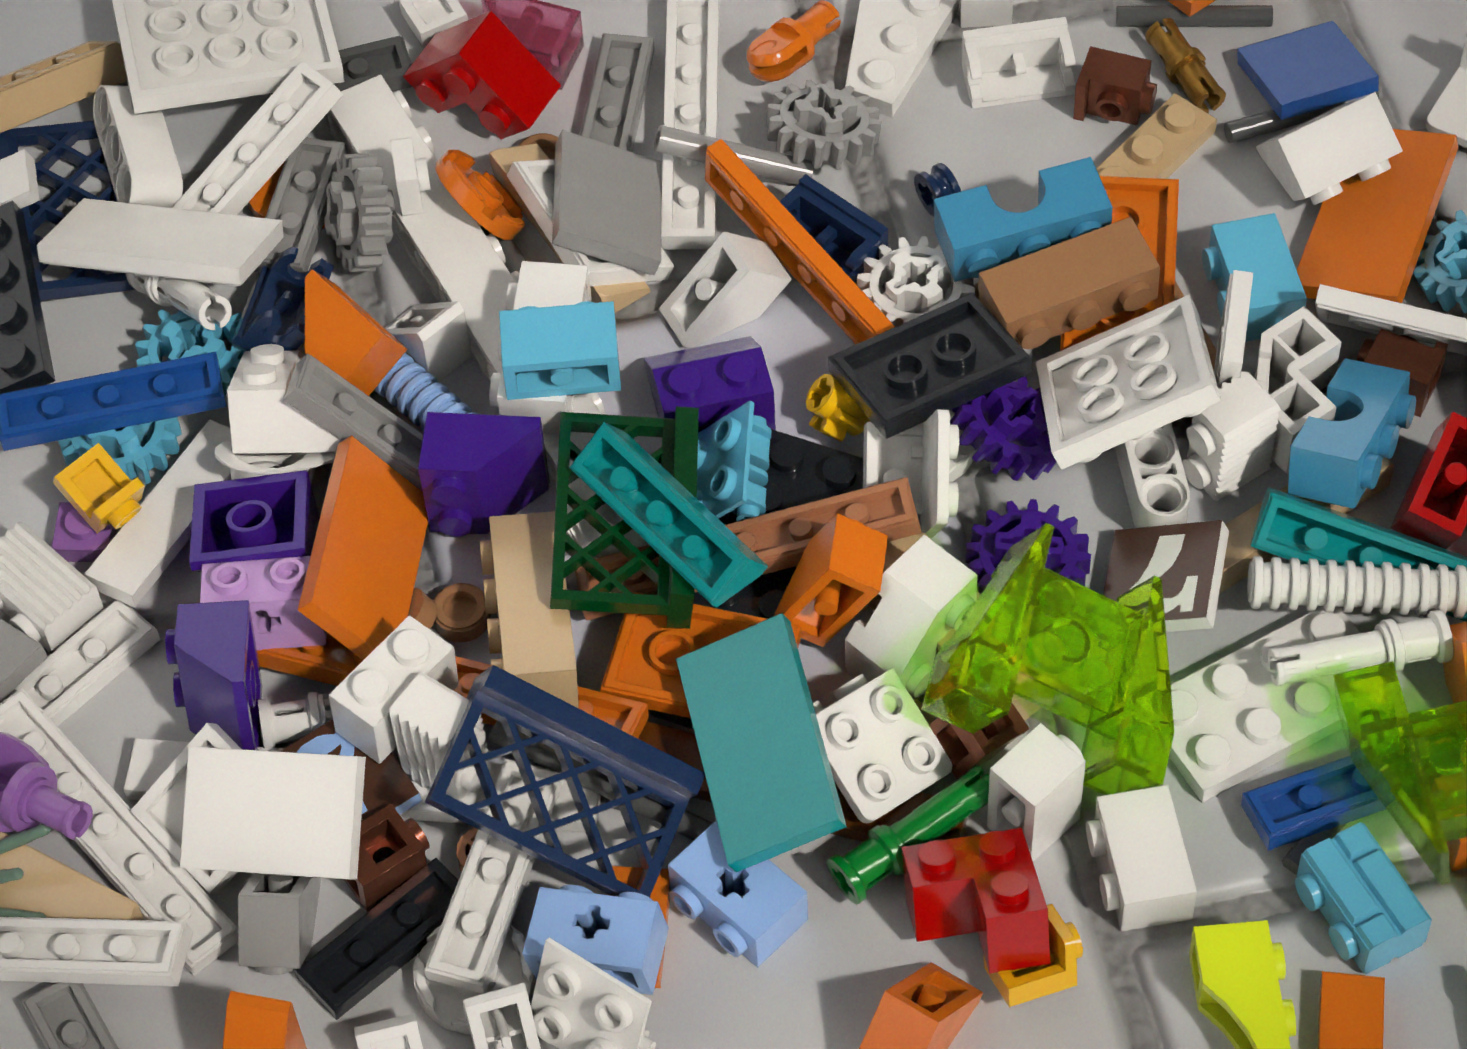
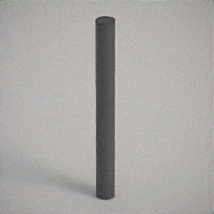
M497 721L491 731L489 740L505 747L509 745L501 722ZM518 731L521 741L531 738ZM543 743L524 748L528 760L551 771L563 772L553 748ZM571 758L575 768L584 765ZM596 770L578 775L583 787L610 800L616 799L606 775ZM624 785L628 795L637 792L636 790ZM647 796L631 802L635 812L662 825L669 807ZM685 810L677 833L695 840L712 822Z

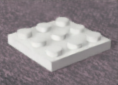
M1190 294L1036 362L1051 452L1061 470L1077 463L1090 462L1100 456L1102 452L1130 440L1143 439L1152 434L1155 429L1183 417L1199 415L1209 406L1221 401L1200 316Z

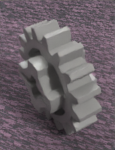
M806 80V85L803 89L794 84H788L786 94L775 92L773 103L768 104L765 125L768 128L767 140L777 142L776 151L779 154L789 151L793 152L792 162L799 163L805 158L812 160L813 168L819 169L822 164H831L835 169H841L842 160L858 165L861 161V155L872 156L875 144L879 142L882 121L879 120L880 110L879 107H869L870 97L868 95L854 97V87L850 85L842 90L835 89L834 82L828 80L825 84H815L812 80Z
M343 154V159L336 161L337 172H332L333 182H330L326 188L327 213L324 217L326 233L332 236V240L336 241L337 258H342L344 269H349L350 272L376 271V267L383 265L382 254H387V244L393 237L391 227L392 213L395 208L393 192L388 190L387 184L383 185V168L377 167V158L375 156H369V154Z

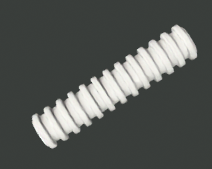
M1254 556L1252 562L1249 563L1247 598L1253 609H1259L1261 603H1269L1270 609L1277 610L1280 604H1287L1289 610H1297L1298 605H1305L1307 611H1315L1317 606H1324L1326 612H1333L1335 606L1342 607L1344 613H1352L1354 607H1359L1363 614H1370L1372 608H1379V612L1384 615H1388L1391 609H1397L1399 615H1407L1409 610H1416L1418 616H1426L1428 611L1441 610L1445 615L1446 612H1453L1455 618H1463L1465 612H1467V569L1464 565H1457L1454 571H1449L1445 564H1439L1436 570H1430L1429 565L1420 563L1418 569H1411L1409 563H1401L1399 568H1393L1391 562H1383L1381 567H1374L1372 561H1364L1362 567L1356 566L1353 560H1346L1344 566H1338L1334 559H1328L1326 565H1319L1318 560L1312 558L1308 560L1307 564H1300L1298 558H1291L1289 563H1282L1280 557H1272L1271 562H1263L1261 556Z

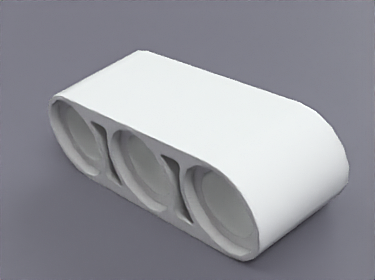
M98 86L93 101V119L117 202L172 208L182 197L183 180L162 110L134 114L129 86Z
M1172 423L1155 429L1152 434L1143 439L1130 440L1114 447L1134 527L1142 528L1187 523L1190 490ZM1145 463H1154L1157 465H1148ZM1155 509H1165L1169 512H1160Z

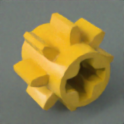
M831 374L820 376L810 387L806 397V408L815 415L811 418L809 426L842 442L846 433L851 436L859 435L864 431L866 422H871Z

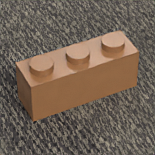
M1132 217L980 272L979 301L1022 348L1034 349L1044 344L1050 338L1074 329L1084 330L1090 328L1103 318L1125 310L1135 311L1141 309L1150 301L1157 299L1160 265Z

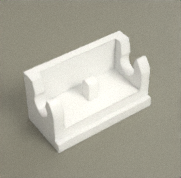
M1066 17L963 31L962 70L972 109L1075 94V80L1071 66H1075L1076 63Z

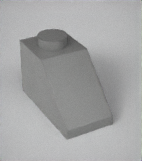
M252 873L238 894L239 966L257 967L258 972L267 975H282L293 971L294 968L300 969L312 947L321 883L320 877Z

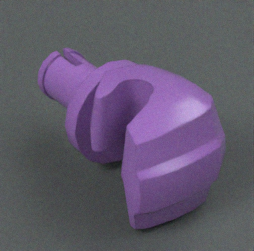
M0 732V832H21L36 827L41 823L62 833L71 840H75V836L80 838L87 831L93 817L91 805L57 791V777L54 770L49 767V763L24 741L9 733Z

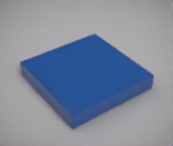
M1334 21L1237 48L1238 65L1281 120L1379 91V76Z

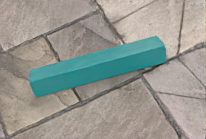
M603 422L569 467L712 606L718 607L760 577L768 568L764 561L626 432Z
M1267 487L1250 543L1251 547L1288 560L1298 558L1300 564H1307L1308 560L1312 558L1317 559L1319 565H1326L1328 559H1334L1338 566H1344L1346 560H1353L1355 565L1362 567L1364 561H1372L1374 567H1381L1383 562H1391L1393 568H1399L1401 563H1409L1411 569H1418L1419 564L1424 563L1429 565L1430 570H1436L1439 564H1445L1449 571H1454L1457 565H1464L1467 569V556ZM1446 612V615L1454 617L1453 612ZM1465 612V615L1463 616V618H1457V619H1460V620L1466 622V621H1467V612Z

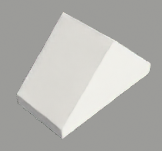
M459 301L415 304L385 327L387 331L407 348L405 353L410 355L415 363L423 366L426 369V373L436 377L438 383L472 357L465 311Z
M525 983L463 999V1008L475 1049H541Z

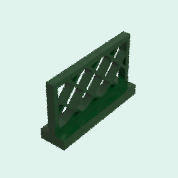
M676 406L674 419L560 412L550 609L667 616V627L690 629L695 588L651 546L641 552L628 541L624 535L631 531L632 528L624 520L612 526L595 510L604 505L605 502L597 494L584 501L568 485L579 478L569 468V461L571 459L574 462L582 451L571 441V432L596 433L603 422L626 432L633 439L637 436L662 437L661 447L653 452L651 456L697 498L699 408ZM567 504L573 509V510H572L570 513H568V514H567ZM583 519L601 534L600 537L584 548L580 547L566 534V531ZM611 544L630 560L612 574L593 558ZM565 551L571 556V558H569L566 561ZM656 557H658V567L652 562ZM581 566L600 582L589 591L563 590L564 578ZM641 570L657 584V595L632 594L621 583Z

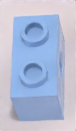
M717 820L668 864L671 889L669 895L675 906L690 919H695L697 916L713 929L714 937L729 954L734 957H739L742 954L757 968L808 920L807 891L769 859L739 872H735L728 866Z
M563 885L560 889L539 887L522 955L537 980L545 941L550 937L641 994L653 995L669 927L658 901H653L648 896L640 893L623 892L619 896L594 894L591 890L578 885Z

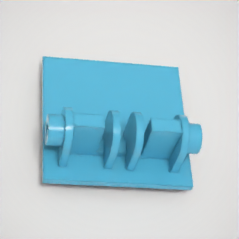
M748 401L698 433L697 499L718 519L729 512L737 515V521L760 516L766 512V488L763 486L768 483V473L766 471L769 468V447L772 431L767 426L765 418L753 415L754 402Z

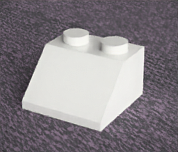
M1376 92L1343 103L1255 146L1260 157L1292 200L1297 201L1310 197L1313 205L1343 192L1339 182L1357 173L1361 181H1365L1389 170L1392 167L1388 158L1403 152Z
M265 344L253 347L250 351H244L227 389L232 454L336 452L338 444L342 442L340 439L284 401L295 366L305 356L300 350L284 351V348L280 345Z

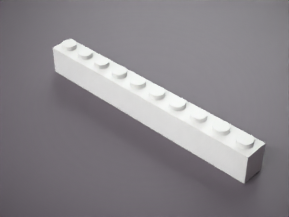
M380 74L341 91L343 96L327 113L331 134L337 142H344L346 144L347 154H369V156L377 158V167L383 168V185L387 184L388 190H392L395 208L392 213V230L437 302L459 301L463 307L472 357L490 384L492 374L501 373L502 361L498 359L499 311L506 310L508 285L510 282L518 283L519 272L514 271L510 273L504 264L506 262L504 252L495 235L489 234L486 236L480 228L481 225L457 203L442 184L435 170L437 160L434 157L435 150L428 132L422 125L414 126L410 120L412 115L404 95L400 90L392 92ZM412 137L415 159L426 157L431 190L420 191L424 213L402 216L390 140ZM598 393L575 395L574 413L605 414V409ZM571 432V441L579 449L583 450L595 433ZM543 433L549 479L556 488L559 434ZM571 459L569 461V467L573 463Z

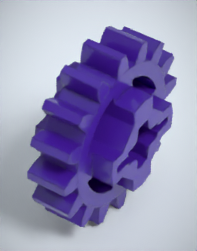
M1025 376L1019 378L1016 382L1008 383L951 409L955 414L950 420V424L958 425L959 430H963L959 437V445H971L974 448L975 452L972 459L975 462L983 459L991 462V472L996 475L1002 467L1006 468L1011 478L1016 481L1019 480L1024 472L1032 480H1036L1043 471L1049 473L1057 463L1051 452L1041 389L1034 390L1031 387H1027L1028 382Z
M1030 499L1027 510H1019L1012 500L1007 501L1006 514L1003 516L992 509L986 512L985 526L974 524L971 542L966 543L965 563L968 564L969 569L978 575V592L985 599H989L992 596L997 597V605L1002 606L1005 610L1010 604L1018 606L1019 618L1026 619L1029 607H1037L1044 617L1050 616V605L1054 601L1064 608L1071 605L1072 591L1082 593L1085 589L1086 574H1090L1091 554L1088 553L1089 537L1088 534H1077L1078 519L1073 516L1064 521L1059 520V506L1056 504L1052 505L1046 513L1038 511L1036 499Z

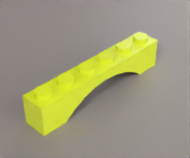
M1268 920L1194 926L1189 958L1198 1010L1224 1033L1235 1049H1291L1289 1037L1296 1035L1295 1010L1292 999H1282L1279 980H1284L1286 976L1285 955L1282 943H1272Z

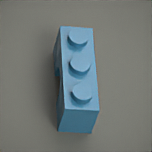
M1087 157L1039 170L1038 206L1026 212H1009L997 206L991 198L987 185L934 199V231L953 280L957 282L972 277L979 278L980 272L1112 224L1113 207L1092 158Z
M1345 358L1327 386V398L1336 406L1334 421L1309 416L1290 446L1288 494L1355 509L1366 488H1375L1379 479L1383 458L1391 459L1393 457L1400 429H1408L1412 423L1416 408V396L1409 395L1410 372Z

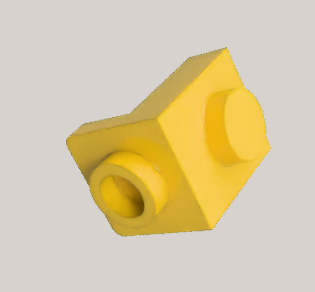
M99 443L54 476L53 484L97 534L109 524L115 529L122 527L142 509L138 502L142 498L145 485L138 477L131 481Z
M1053 904L1047 905L1050 964L989 974L983 954L984 969L1009 1007L1077 986V959L1083 955L1081 938L1072 922L1065 923Z

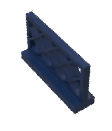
M94 120L14 128L0 133V160L19 152V146L39 144L49 150L38 163L35 162L37 181L40 180L57 191L45 203L37 201L21 208L24 212L40 301L136 290L129 284L126 273L105 274L95 269L65 266L73 271L67 279L44 282L41 273L50 264L39 262L37 244L43 238L34 234V231L45 220L57 225L66 215L56 209L68 197L78 202L83 198L117 202L107 165H102L105 161L102 148L100 147L91 157L72 148L78 140L98 138ZM61 157L80 167L68 180L49 170ZM91 174L110 184L99 197L79 187Z
M492 665L474 679L467 695L469 703L424 803L611 896H619L623 892H636L650 898L690 798L698 795L705 773L495 665ZM481 712L501 722L509 742L508 746L482 754L474 732ZM518 731L531 738L521 741ZM538 743H543L553 748L563 772L536 781L524 748ZM467 747L471 758L460 762ZM513 753L525 786L498 795L486 761ZM571 758L584 765L575 768ZM474 766L486 799L467 805L447 795L446 791L455 772ZM591 770H596L606 775L616 799L590 808L578 775ZM566 779L578 813L552 822L540 788ZM624 785L636 790L637 792L628 795ZM528 793L540 826L521 832L509 826L501 802ZM647 796L669 808L660 829L643 835L631 802ZM619 806L631 840L605 849L593 815ZM489 807L493 817L479 810ZM581 820L593 854L575 859L563 853L555 829ZM543 833L546 844L533 837ZM656 838L651 852H649L646 842ZM634 846L643 870L636 888L617 880L608 857L609 855ZM596 860L599 870L587 865V863Z

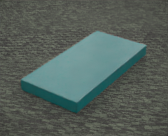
M783 613L676 659L728 866L735 872H739L847 827L791 622Z

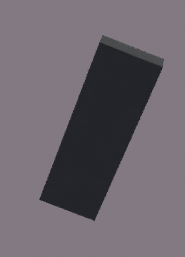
M437 858L433 859L305 962L300 969L295 970L298 980L338 1020L421 952L422 948L427 944L426 939L437 927L442 925L459 880Z

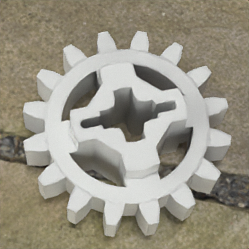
M926 236L920 238L917 246H910L905 237L899 238L898 249L891 250L884 244L880 245L879 260L867 257L864 260V273L857 276V286L895 327L970 293L975 295V287H973L974 278L954 282L940 244L935 249L928 247L929 242ZM886 282V292L881 294V287ZM951 288L952 293L948 300L945 301L946 290Z

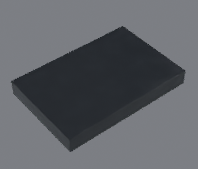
M970 293L829 356L828 366L829 372L885 439H888L927 421L937 409H954L1032 373V358L973 293Z

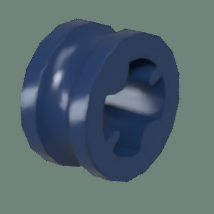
M943 163L933 165L931 174L922 171L914 177V185L919 200L933 217L934 199L961 192L954 174Z

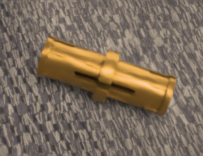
M1162 19L1163 25L1168 30L1166 33L1159 22H1155L1146 32L1145 38L1166 65L1165 74L1170 82L1179 84L1192 104L1206 113H1209V109L1204 103L1205 99L1211 106V109L1213 111L1216 110L1224 102L1226 93L1205 67L1206 62L1204 60L1206 58L1201 50L1190 46L1173 19Z

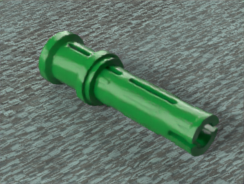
M980 766L973 767L959 780L937 793L890 827L877 825L868 831V839L843 856L834 854L828 858V870L843 894L854 904H860L866 899V891L892 873L897 876L903 874L901 847L935 841L971 814L987 805L989 794L988 773L980 778L984 774L983 768Z

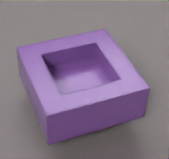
M59 502L52 548L67 562H94L115 537L117 529L109 524L97 534L70 502Z

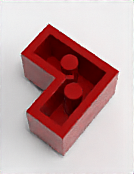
M492 11L435 34L403 75V78L415 89L417 97L424 104L432 107L437 113L466 103L478 115L481 124L500 139L530 129L561 87V84Z
M1452 412L1434 430L1390 529L1444 549H1448L1461 537L1467 524V418L1455 412Z
M1022 827L901 847L906 904L917 942L977 932L989 974L1050 964L1048 908Z

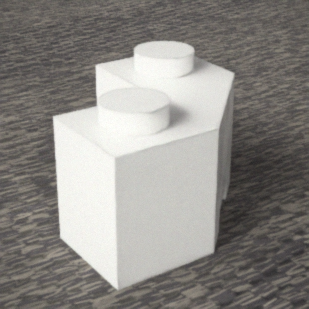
M1305 306L1261 333L1255 379L1274 398L1281 409L1278 412L1280 417L1277 418L1279 424L1276 425V437L1273 438L1275 444H1273L1274 450L1271 451L1273 456L1270 458L1285 473L1289 472L1290 446L1307 418L1311 416L1334 421L1336 406L1320 390L1329 385L1336 373L1342 342Z
M923 535L883 573L881 591L878 593L882 599L867 623L863 620L855 621L845 639V670L854 677L863 673L866 680L870 682L891 668H894L911 697L919 698L924 695L937 677V643L952 628L955 630L962 629L972 619L977 610L978 575L926 535Z

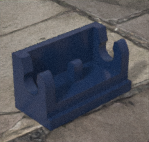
M807 174L800 178L799 184L780 201L856 285L858 274L864 273V260L867 257L879 260V246L882 244L888 246V228Z
M296 247L284 250L269 268L263 265L257 273L232 342L246 351L265 344L280 345L284 348V351H296L305 341V277L313 269L327 279H330L334 266L321 258L311 264L309 271L297 272L290 266L291 263H294L299 251Z

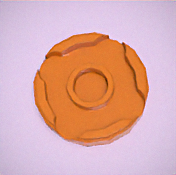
M448 150L435 164V170L442 184L457 203L481 226L503 240H512L525 227V221L522 220V210L518 203L493 174L490 175L486 171L482 175L471 169L476 163L474 158L460 150Z

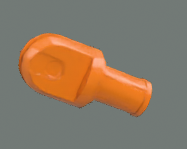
M820 0L798 19L794 20L783 17L771 25L747 49L746 57L752 76L760 81H779L810 62L815 54L814 45L839 28L841 20L835 19L840 16L837 9L830 2Z

